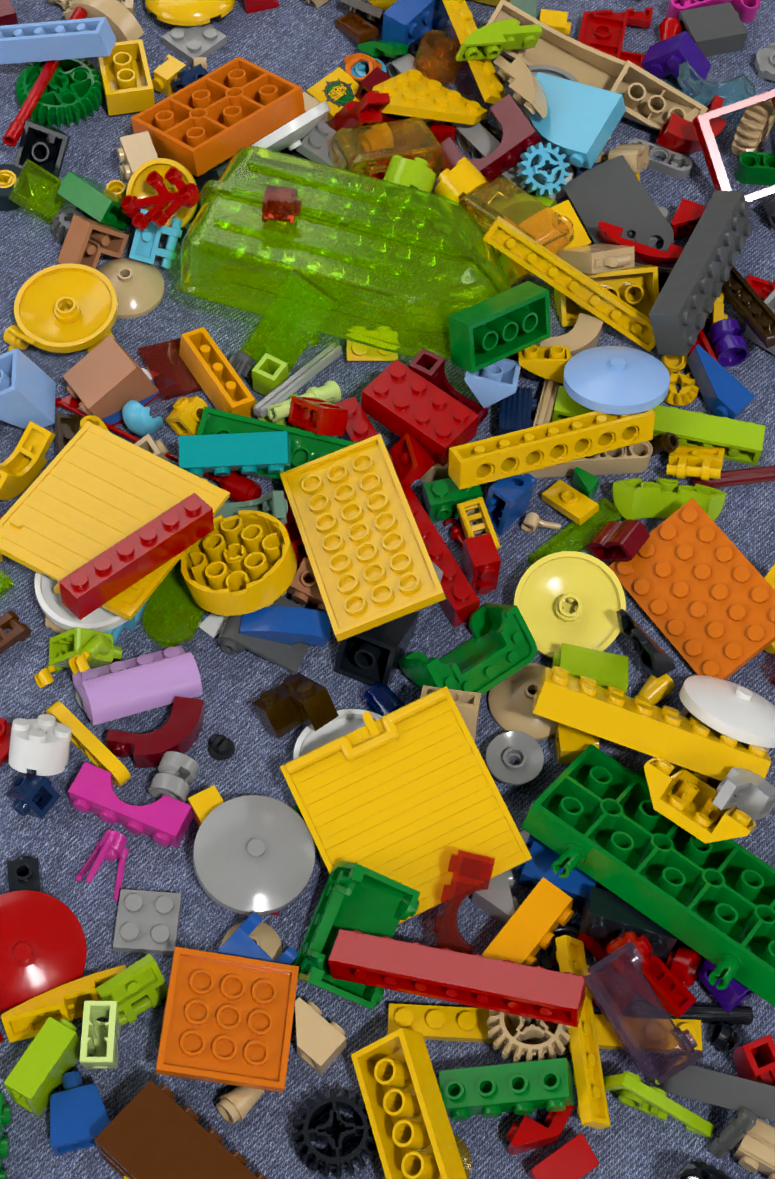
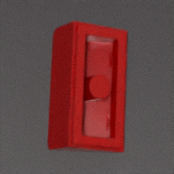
M580 1133L534 1166L528 1176L530 1179H581L596 1168L599 1162L586 1138Z

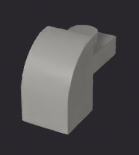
M732 767L726 778L717 787L716 792L718 795L712 802L720 810L736 806L739 810L748 814L753 821L767 817L775 806V787L764 778L749 770Z

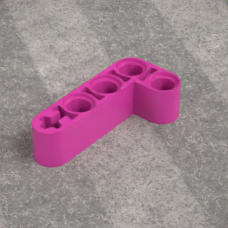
M670 0L666 16L678 19L680 11L731 2L735 11L739 14V19L742 22H751L757 14L761 0Z

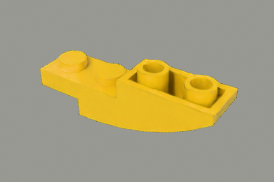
M532 345L518 352V363L529 372L563 384L565 365L573 356L570 355V347H563L561 345L551 347Z

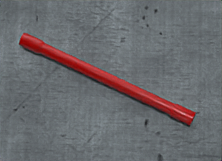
M76 7L69 20L85 19L88 15L87 11L82 7ZM61 60L47 61L14 121L11 122L2 138L6 145L14 147L23 133L26 120H29Z

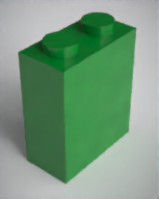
M70 171L62 179L61 186L57 192L59 195L100 223L126 231L132 219L122 211V198L95 180Z

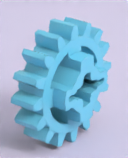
M540 142L535 147L533 145L527 148V152L521 154L520 157L523 161L518 163L517 166L522 168V172L518 173L517 176L524 178L521 185L529 186L528 193L536 190V197H540L543 194L545 197H549L553 193L560 192V187L567 184L563 178L570 176V173L565 171V168L570 166V164L563 162L566 154L559 155V147L551 149V143L543 146L542 142ZM539 168L545 169V170H548V169H549V171H542V170H537V169H539Z

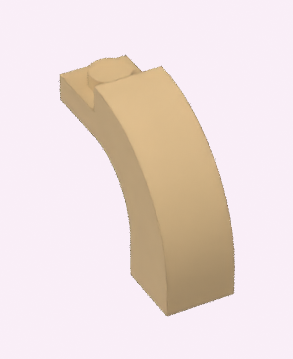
M72 0L68 4L69 8L63 13L66 19L69 20L74 9L82 7L87 11V18L106 17L117 39L116 42L137 40L145 33L133 14L118 0Z
M580 313L571 331L561 336L550 337L535 345L570 347V355L574 356L581 351L597 346L604 321Z

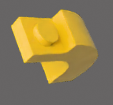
M32 421L29 422L15 450L4 462L0 463V500H9L18 496L37 478L48 461L44 456L56 434Z

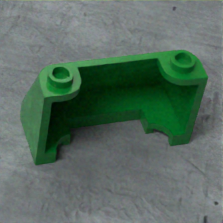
M485 603L476 609L469 618V627L474 637L440 659L436 657L428 659L421 652H411L399 659L398 663L404 674L421 688H423V685L440 688L447 686L448 689L476 692L483 695L532 662L537 654V645L516 605Z
M338 862L328 878L298 951V956L294 961L293 966H299L298 979L374 1010L375 1005L379 1004L383 997L384 988L331 977L329 957L339 929L346 931L356 930L367 935L393 938L399 921L406 920L409 916L415 915L419 907L418 897L420 892L357 863Z

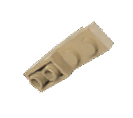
M499 55L493 61L499 69L496 73L504 82L508 81L510 84L509 87L514 92L512 98L521 107L524 106L531 115L537 113L544 119L547 116V99L541 83L519 57L510 63Z

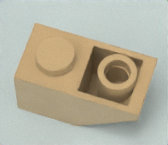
M299 997L295 1001L297 1055L321 1076L346 1048V1033L334 1021L331 1023L327 1022L321 1016V1010L313 1002L308 1001L306 1003Z

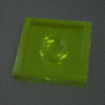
M27 159L8 199L51 225L53 216L58 214L64 197L57 193L62 180Z

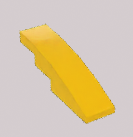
M126 964L63 984L1 1014V1020L9 1043L36 1037L49 1016L58 1022L61 1018L65 1019L71 1024L73 1019L83 1017L84 1001H101L95 988L125 970Z

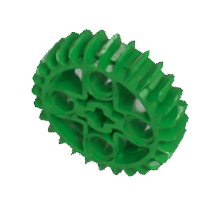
M78 58L61 60L30 116L32 121L39 120L43 124L48 123L51 127L53 124H57L60 128L62 124H67L70 127V123L73 122L78 125L81 119L86 122L87 115L93 117L94 111L99 110V105L102 104L104 97L102 79L98 69H95L92 63L88 64L87 59L82 61ZM47 61L33 62V65L27 64L26 70H21V76L17 77L16 96L20 108Z

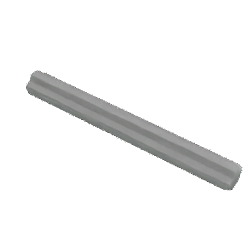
M332 342L253 406L254 415L264 418L268 414V406L285 401L342 354L341 345Z

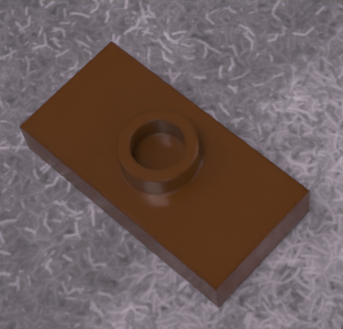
M354 12L334 20L335 28L358 44L379 36L378 28Z

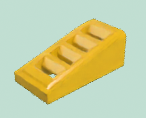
M483 497L457 504L456 507L465 538L475 537L474 532L485 529L486 534L491 533L498 551L501 546ZM479 508V513L467 516L466 511ZM482 518L483 523L474 526L470 525V522Z

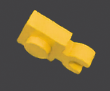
M724 293L717 297L709 318V328L720 320L728 319V315L724 314Z

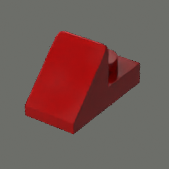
M408 432L390 449L400 484L407 488L415 480L420 479L435 464L433 458Z

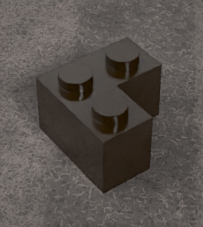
M299 672L286 677L283 683L274 689L265 691L259 699L252 703L265 731L278 739L301 723L316 732L339 716L326 687Z

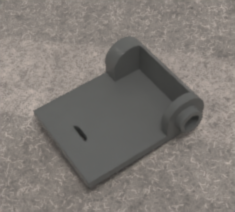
M282 596L271 605L303 608ZM241 615L228 617L218 637V643L223 651L229 654L243 652L246 648L294 674L297 673L310 644L296 641L294 645H288L239 634Z

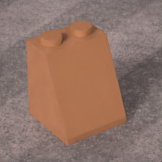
M111 335L105 338L63 375L69 384L66 386V389L75 399L78 397L81 399L79 406L87 415L93 413L101 420L121 411L128 401L133 399L140 402L159 391L137 362Z

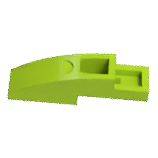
M516 18L493 22L477 29L463 41L455 57L456 61L495 59L502 50L534 48L543 30L540 24L519 26Z

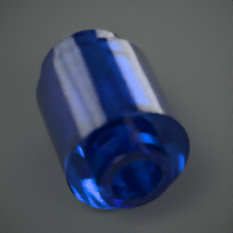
M380 682L371 686L364 695V699L367 701L366 705L372 712L381 716L405 706L401 699L387 685H383Z

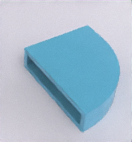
M538 72L535 77L541 83L546 95L547 116L543 119L537 113L534 115L529 113L533 128L542 140L543 146L551 143V149L560 148L559 155L566 154L563 161L576 167L591 169L626 111L623 95Z

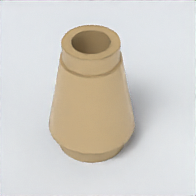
M238 1086L220 1096V1102L216 1104V1108L221 1117L227 1123L233 1125L235 1122H241L261 1095L264 1094L265 1090Z

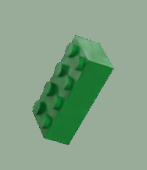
M527 281L449 315L452 363L470 373H474L550 338L549 290Z

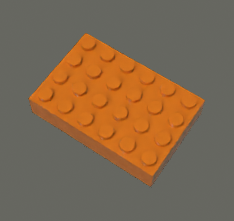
M238 56L131 117L134 134L145 131L149 132L157 155L179 162L191 174L198 177L304 114L305 107L302 87Z

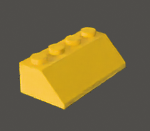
M639 265L632 268L596 274L583 273L649 318V312L659 295L657 266ZM554 288V300L562 327L575 326L580 313L598 318Z

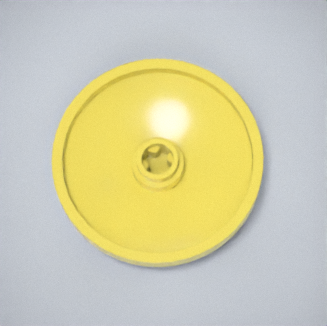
M577 551L556 552L536 561L520 579L514 597V605L518 607L536 642L537 652L549 659H553L554 652L560 653L562 643L605 651L620 632L616 612L620 609L626 611L625 594L615 573L601 560Z

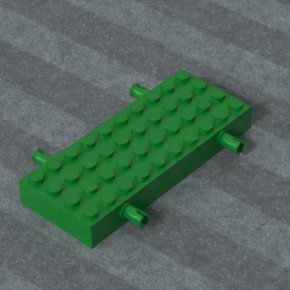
M590 744L534 801L521 828L560 855L552 864V870L556 875L564 868L563 872L559 875L560 878H567L575 867L579 868L715 964L717 967L710 973L709 982L714 986L716 981L721 979L716 989L725 990L732 978H734L775 1007V869L732 839L704 843L654 810L646 776H643L645 773L644 767L640 768L635 774Z

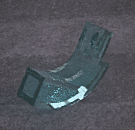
M687 61L679 65V76L677 79L680 87L683 89V93L704 106L715 95L724 99L722 107L756 96V87L744 73L729 81L716 83L701 78Z

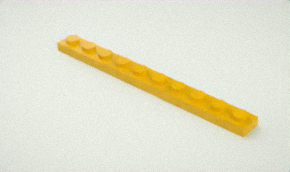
M389 1003L387 1035L400 1028H406L422 1033L424 1040L493 1043L495 1041L488 1038V1030L491 1029L486 1025L487 1018L491 1016L488 1009ZM594 1014L599 1049L701 1054L702 1052L701 1020L642 1018L621 1015L613 1019L609 1015ZM506 1016L504 1018L505 1026L508 1032L514 1036L516 1028L511 1024V1019ZM543 1021L549 1027L548 1030L554 1034L553 1023ZM534 1042L525 1043L530 1045H536V1043Z

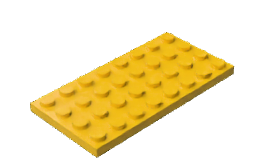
M381 434L280 473L338 642L446 599Z

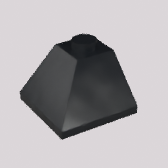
M26 120L14 165L24 172L57 183L70 136L57 128L41 122Z

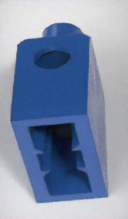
M520 474L503 478L489 487L485 505L494 530L498 534L502 535L528 508L533 489L536 486V480L532 475L525 474L523 476Z
M80 1071L63 1074L62 1083L64 1091L50 1096V1144L55 1156L96 1146L94 1139L110 1123L96 1084L83 1086Z

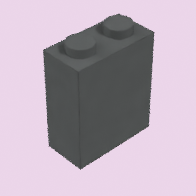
M731 2L680 11L678 18L682 28L680 33L687 31L705 57L743 50L748 32Z

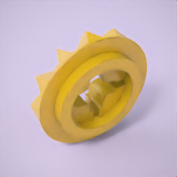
M680 369L676 373L669 370V391L664 401L675 406H684L693 402L699 390L696 380L690 377V373L682 374ZM676 383H679L682 387L679 393H677Z

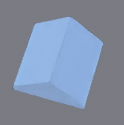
M504 358L474 373L466 371L464 381L482 407L486 408L516 393L521 366L517 361Z

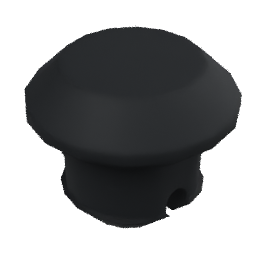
M224 735L216 736L209 745V753L216 760L223 761L229 759L235 750L234 743Z

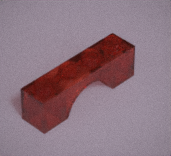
M462 848L458 850V855H451L448 872L453 873L450 885L444 884L440 902L446 903L443 915L437 914L433 932L439 935L436 946L430 944V947L448 948L454 952L473 954L475 947L469 944L459 931L457 913L460 904L467 896L476 891L489 888L496 857Z

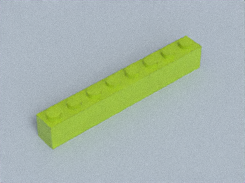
M559 386L552 422L590 413L594 410L574 401L567 394L564 386ZM658 405L652 408L656 413L653 439L661 437L663 433L670 432L678 437L679 445L725 448L724 460L757 466L763 449L766 426L753 422L734 420L728 417L708 415L702 412L682 410L676 407Z

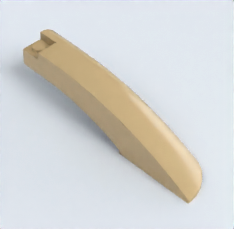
M505 0L499 2L486 24L515 18L519 26L540 24L543 33L534 48L502 50L500 54L512 61L519 57L527 67L534 65L558 67L574 76L579 83L622 94L626 108L622 117L660 131L661 125L672 113L693 122L692 120L696 116L704 114L708 110L706 106L629 60L626 62L585 45L542 23Z

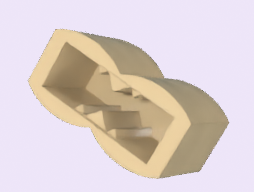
M618 144L605 157V161L623 155L634 174H639L642 169L648 167L649 146L644 144Z

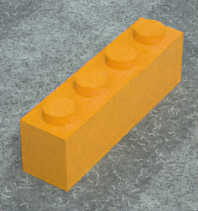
M205 327L181 334L179 356L217 410L252 418L255 398Z
M543 877L482 953V956L500 961L510 960L516 964L533 967L537 961L535 955L541 948L546 950L555 938L553 932L559 924L565 926L574 913L571 910L573 898Z

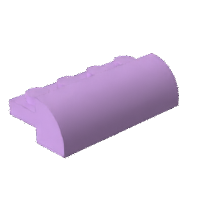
M181 645L168 647L149 654H142L123 661H116L105 666L88 669L82 673L72 674L73 684L83 699V709L93 726L174 703L175 696L194 698L202 695L201 677L192 653H185Z

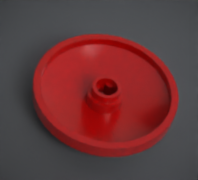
M31 890L13 891L0 895L1 1015L33 997L80 979L83 975L87 955L83 929L74 913L53 896Z

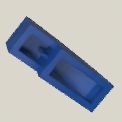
M269 606L241 615L239 634L288 645H294L297 641L324 647L330 639L331 622L327 612L298 607Z

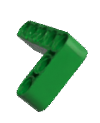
M750 151L741 153L734 174L735 179L743 184L774 186L775 153Z

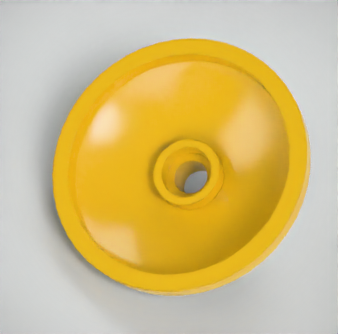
M157 158L143 163L136 169L129 180L126 196H136L140 199L159 195L156 189H153L146 182L147 176L153 171H157L163 177V183L170 193L177 192L178 190L175 185H171L165 179L166 172L172 167L177 168L182 173V179L186 184L194 183L196 185V182L189 170L179 162L167 158ZM169 203V204L163 209V211H165L172 203ZM197 204L192 208L182 206L168 219L165 226L171 227L174 217L183 220L182 229L193 217ZM152 207L143 208V209H145V210H150Z

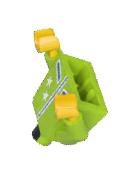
M75 627L50 638L48 667L37 672L34 679L39 688H43L55 681L51 673L57 674L63 668H71L73 674H77L78 672L82 673L88 669L120 661L122 658V648L113 645L112 634Z

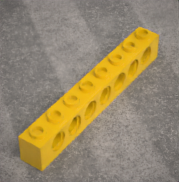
M652 409L628 415L593 411L449 448L448 475L461 490L633 444H639L653 439L656 413Z

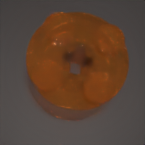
M427 31L420 41L413 66L430 80L454 83L463 61H456L455 58L461 47L459 39L455 36L450 39L445 36L446 32Z

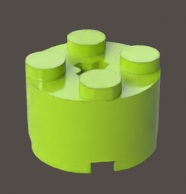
M393 155L387 167L380 192L390 201L392 197L400 200L398 204L400 206L422 209L424 204L427 205L436 180V174L427 167L428 162L422 158L416 157L414 160L400 155Z

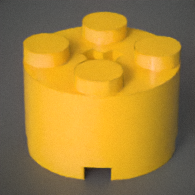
M463 157L452 170L447 168L440 173L437 178L440 182L432 189V193L450 214L459 217L476 204L474 200L478 195L481 198L485 195L490 183L466 157Z

